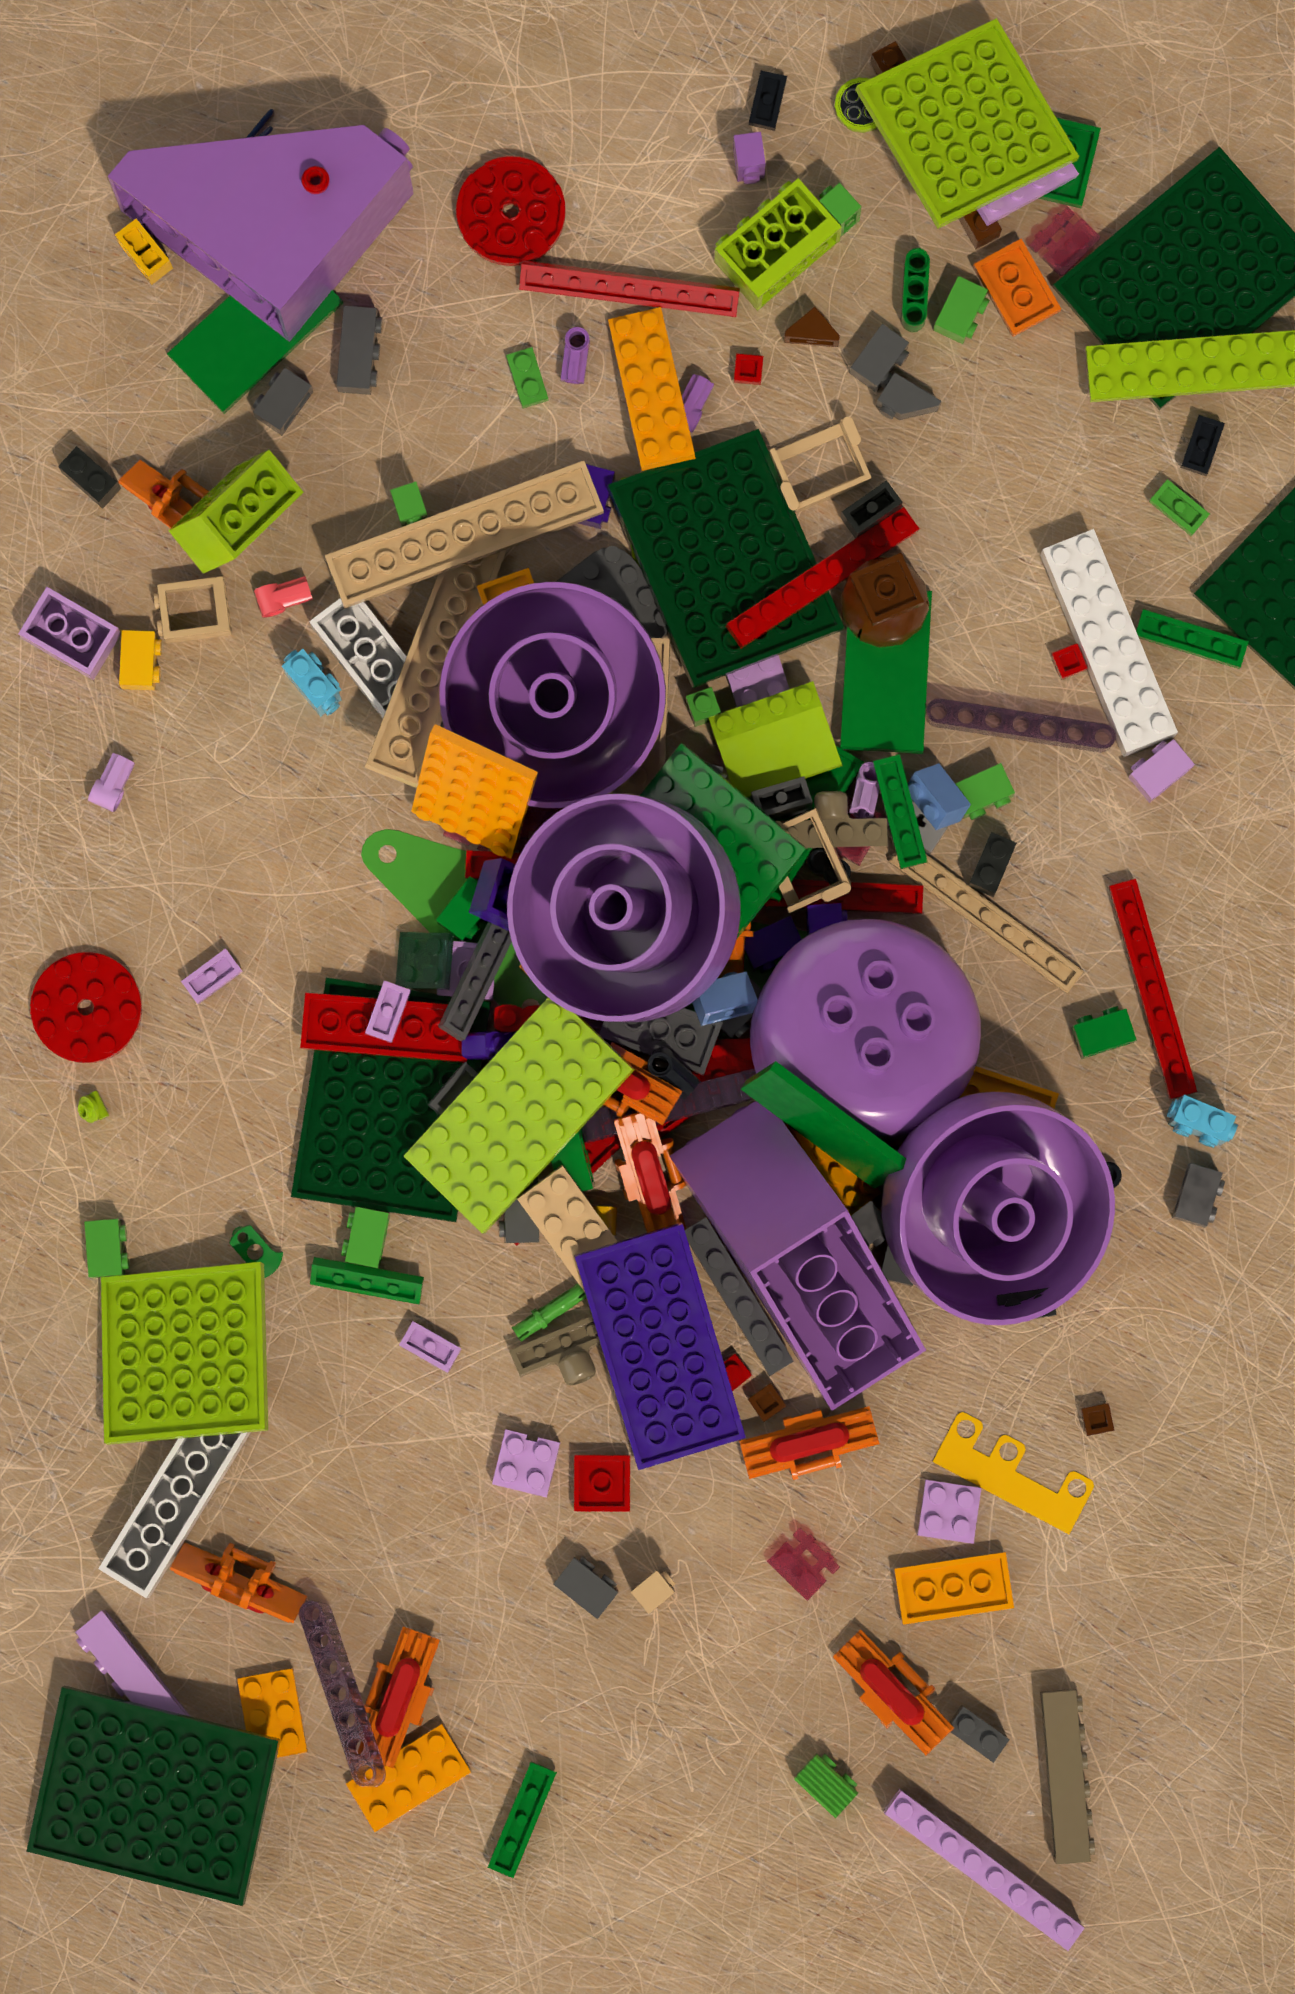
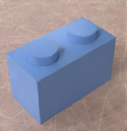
M939 763L914 772L908 782L911 799L935 830L960 822L971 805Z
M746 971L738 974L737 972H730L722 978L716 979L692 1003L701 1026L751 1014L758 1000Z

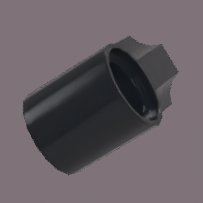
M659 1047L651 1053L648 1060L649 1071L682 1091L681 1098L685 1099L701 1082L674 1057V1054L668 1048ZM663 1056L668 1060L669 1065L665 1068H659L655 1065L654 1058Z

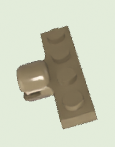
M823 791L815 795L814 806L815 808L817 807L834 847L888 846L887 818H850L848 815L847 795L841 791ZM811 819L804 820L785 829L806 848H824Z
M590 1316L509 1351L520 1378L549 1365L556 1364L561 1371L565 1383L577 1385L595 1375L596 1368L590 1357L589 1350L600 1345L593 1317Z

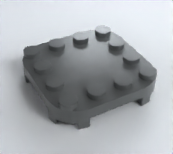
M616 546L601 548L593 552L556 581L579 584L600 591L627 608L641 622L651 638H665L668 635V630L642 569L628 553Z

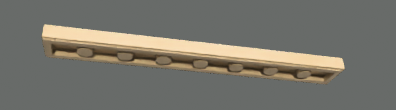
M895 852L889 860L890 864L917 884L924 886L925 890L1065 994L1070 991L1084 972L927 854L928 863L900 869Z

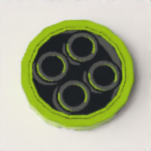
M858 77L851 79L842 85L836 94L834 109L837 119L853 132L865 133L877 128L855 90L857 85L870 78Z

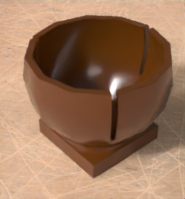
M902 553L892 557L866 561L848 576L840 596L844 623L857 639L860 636V641L879 648L901 645L922 628L930 606L924 581L912 566L905 562Z

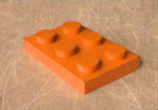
M1022 238L973 264L974 270L983 286L988 289L987 293L1012 337L1061 311L1059 303Z

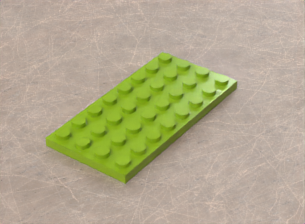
M547 998L410 1148L404 1157L484 1234L635 1069L583 1018Z

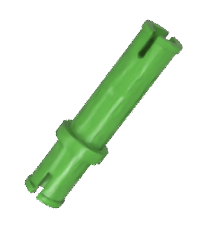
M577 1283L538 1310L536 1308L532 1310L530 1316L511 1328L522 1342L542 1328L544 1330L547 1328L548 1323L587 1298L586 1294Z

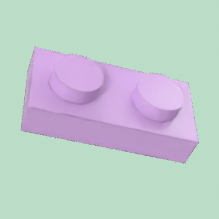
M225 948L181 982L199 1005L243 971Z
M384 981L365 1034L392 1043L411 990Z
M412 1321L399 1346L447 1373L461 1351L460 1347Z

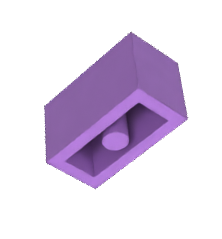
M761 132L734 135L733 153L737 181H744V184L760 182V179L765 178L766 165Z

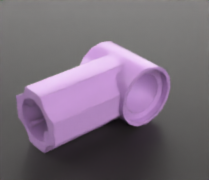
M112 753L101 778L97 779L94 783L88 801L111 812H115L124 794L123 788L135 763L119 754Z
M866 762L861 766L855 782V790L849 812L855 818H873L880 788L873 762Z

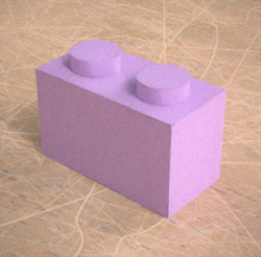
M1174 739L1168 744L1165 740L1152 750L1154 755L1147 761L1141 758L1131 767L1133 772L1128 778L1149 803L1195 765Z

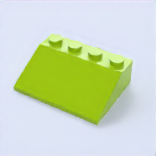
M813 681L708 717L730 782L747 798H751V792L800 777H805L806 779L842 766Z

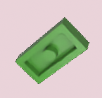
M533 347L506 355L522 409L549 401Z
M1168 479L1149 501L1191 537L1210 515L1209 512Z

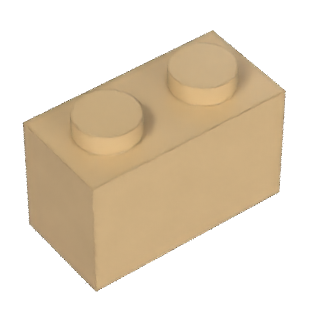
M656 1570L631 1590V1593L649 1614L675 1593L672 1587L676 1583L666 1571L660 1573Z

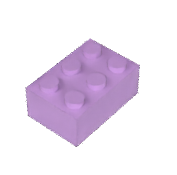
M48 587L45 588L18 633L24 641L92 680L95 679L121 636L118 627Z

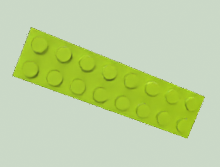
M1295 330L1086 346L1085 348L1090 402L1295 387Z

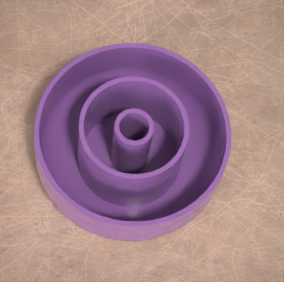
M542 582L517 587L502 593L479 608L466 621L453 640L445 658L440 681V709L444 728L537 771L538 774L528 806L541 808H564L586 798L606 795L626 782L638 770L653 748L661 729L666 705V683L662 662L653 640L641 622L627 608L610 596L590 587L567 582Z
M606 794L586 798L565 807L544 822L527 842L517 860L511 877L507 899V918L512 944L524 971L542 993L564 1009L586 1018L609 1022H642L658 1019L681 1010L700 997L715 982L726 966L736 943L741 917V901L736 874L725 850L707 827L688 812L670 803L629 794Z
M855 919L835 923L813 932L795 944L783 956L769 976L759 994L752 1015L750 1047L756 1073L773 1062H778L890 1147L901 1145L910 1131L941 1107L962 1095L972 1078L980 1051L981 1020L979 1008L971 985L959 965L940 945L919 931L902 924L879 919Z
M982 1092L963 1096L951 1101L930 1115L910 1131L898 1147L897 1152L906 1158L903 1170L889 1174L884 1182L881 1216L885 1237L894 1260L904 1275L921 1292L947 1312L961 1319L985 1325H1010L1030 1321L1053 1311L1068 1301L1083 1287L1097 1269L1110 1241L1114 1223L1115 1195L1111 1174L1105 1158L1090 1136L1078 1125L1049 1105L1025 1095L1008 1092ZM1048 1288L1040 1293L1043 1294L1036 1299L1032 1297L1021 1301L1019 1305L1005 1307V1305L998 1306L996 1295Z

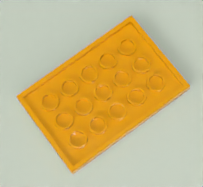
M435 724L429 735L411 812L424 821H431L440 825L447 832H455L466 837L473 844L483 845L491 849L496 855L506 856L511 859L518 844L538 772Z

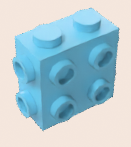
M304 649L299 652L294 650L284 658L283 661L285 663L282 665L286 676L320 717L324 714L329 716L340 707L339 702L342 699L339 692L342 689L330 673L325 676L322 672L324 670L322 663L313 652L307 654Z
M1186 1095L1172 1101L1166 1115L1171 1118L1168 1125L1174 1127L1173 1132L1184 1137H1188L1191 1134L1200 1138L1199 1143L1211 1148L1232 1140L1238 1124L1234 1123L1235 1115Z

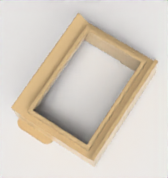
M845 417L837 425L778 450H775V448L769 450V454L782 482L780 488L789 509L794 511L795 514L870 483L872 477L858 447L861 437L851 417ZM843 436L860 476L798 502L781 462Z
M817 807L783 823L780 821L776 822L784 829H787L810 818L839 881L798 899L787 876L779 888L787 903L789 913L821 898L827 902L851 890L849 877Z

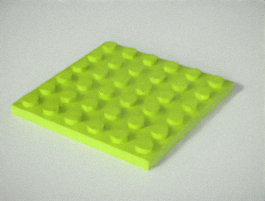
M997 18L857 85L855 89L937 229L1077 161L1079 158L1078 153Z
M262 1262L101 1277L105 1444L112 1445L268 1431L264 1264Z

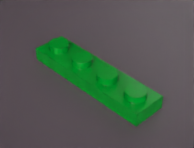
M1145 609L1141 612L1136 629L1139 639L1240 669L1249 643L1246 640Z
M900 754L873 761L900 869L928 863Z
M314 1257L310 1285L420 1305L424 1277Z
M532 1761L530 1762L487 1868L514 1878L556 1776V1771Z

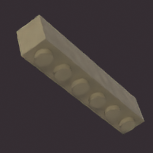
M1074 1689L1040 1692L1054 1861L1056 1864L1091 1862L1090 1855H1095L1094 1838H1089L1088 1826H1093L1091 1809H1086L1085 1799L1090 1798L1089 1780L1084 1781L1083 1769H1088L1087 1753L1081 1752V1741H1085L1084 1723L1079 1724L1078 1712H1083L1082 1696L1077 1695Z

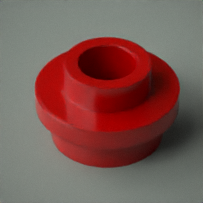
M312 166L306 169L301 179L304 189L311 194L323 193L330 183L327 171L319 166ZM314 177H318L321 179V182L318 185H313L311 183V180Z

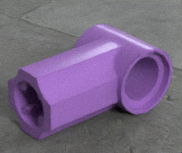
M573 327L566 333L560 379L562 382L584 384L590 347V338L584 328ZM575 335L583 336L585 343L581 347H573L570 344L571 338Z
M695 374L692 375L682 395L691 433L695 430L703 413L701 410L714 387V384L708 379Z

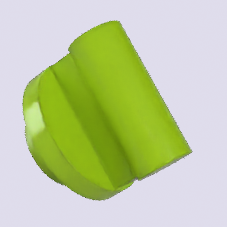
M98 1091L80 1098L78 1113L87 1122L93 1123L109 1116Z

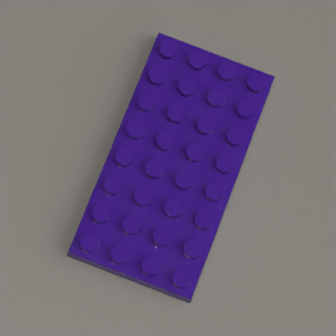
M679 1223L574 1255L638 1470L746 1438L683 1224Z

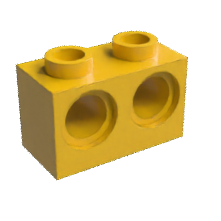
M134 219L115 234L118 244L151 285L173 269L168 257L137 219Z

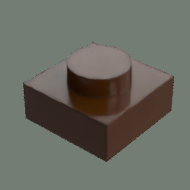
M771 1383L747 1399L763 1422L786 1407V1404Z
M1109 1403L1081 1409L1086 1436L1115 1431Z

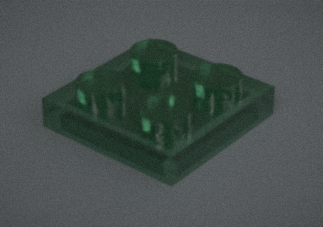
M400 932L395 984L407 989L449 990L454 935L450 933Z

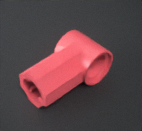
M306 576L279 585L277 583L267 584L254 590L263 618L283 613L286 608L313 600Z

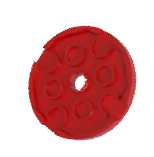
M506 156L485 162V165L467 177L458 195L456 215L463 239L477 255L498 265L518 266L522 264L523 260L535 261L555 245L564 227L566 208L560 185L545 167L527 158ZM508 205H515L518 207L519 212L515 217L509 219V217L504 215L503 210Z
M74 953L55 961L39 977L31 996V1020L40 1040L56 1055L76 1063H97L117 1055L131 1041L141 1022L142 998L133 976L116 960L99 953ZM84 1000L93 1002L94 1010L89 1015H82L78 1010L80 1003Z

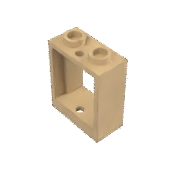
M223 576L157 585L158 593H154L155 609H160L161 620H157L159 637L164 636L167 644L232 635L226 581ZM213 588L218 625L171 631L167 594Z

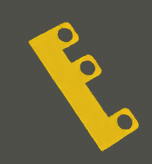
M964 1412L957 1414L933 1462L1069 1535L1094 1488L1093 1481L1072 1471L1068 1473L1057 1494L1015 1471L1026 1450L1023 1443L1008 1435H1002L998 1439L990 1457L973 1449L983 1429L982 1422ZM963 1420H969L975 1426V1432L969 1438H963L957 1432V1426ZM1005 1443H1013L1017 1447L1018 1454L1011 1461H1006L1000 1456V1448ZM1074 1479H1080L1086 1485V1492L1081 1497H1073L1068 1491V1485Z

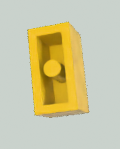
M122 630L119 685L122 689L155 690V683H160L161 668L156 666L157 656L162 654V639H158L155 631Z

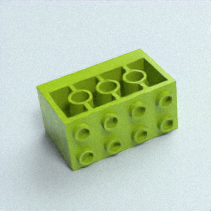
M799 178L793 183L791 181L786 182L778 190V196L772 201L769 198L766 199L757 208L758 213L752 218L747 216L742 219L736 226L738 230L730 236L725 234L715 244L717 247L715 248L714 263L736 287L740 288V292L757 311L840 241L841 225Z
M268 449L236 465L168 531L204 574L236 559L304 492Z

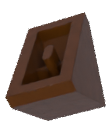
M816 307L812 308L785 331L784 343L839 347L840 335Z

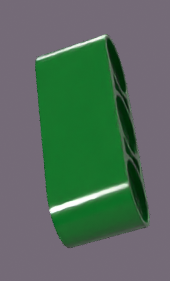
M920 248L910 250L906 255L904 263L901 324L909 332L920 331L924 327L927 317L930 258L928 253ZM915 258L921 259L924 266L919 269L913 268L910 265V261ZM912 285H917L922 288L923 292L915 296L908 291V288ZM917 312L920 314L921 320L915 323L910 322L907 319V314Z

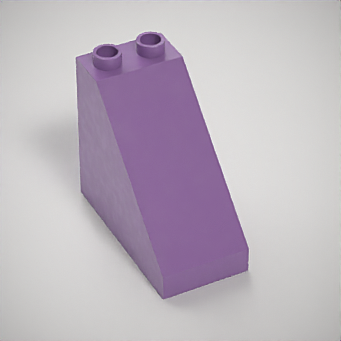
M365 125L128 151L108 175L120 210L132 220L137 219L147 232L289 342L414 194L410 177L413 165L405 157L410 150L409 146L402 138L388 128H384L379 135H376ZM319 166L327 171L330 183L323 193L311 194L304 189L301 179L304 171L309 167ZM314 177L311 180L313 185H318L321 182V179L318 177Z
M755 1101L748 1106L738 1109L731 1117L703 1135L691 1139L683 1148L670 1155L690 1192L832 1411L926 1351L848 1210L780 1118Z

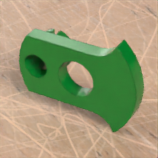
M251 1225L239 1226L233 1230L229 1244L246 1263L262 1262L264 1264V1278L270 1276L278 1269L282 1261L283 1251L277 1252L272 1250ZM239 1233H246L244 1240L240 1241L237 1239ZM253 1244H258L263 1248L262 1256L258 1259H251L247 1255L248 1248Z

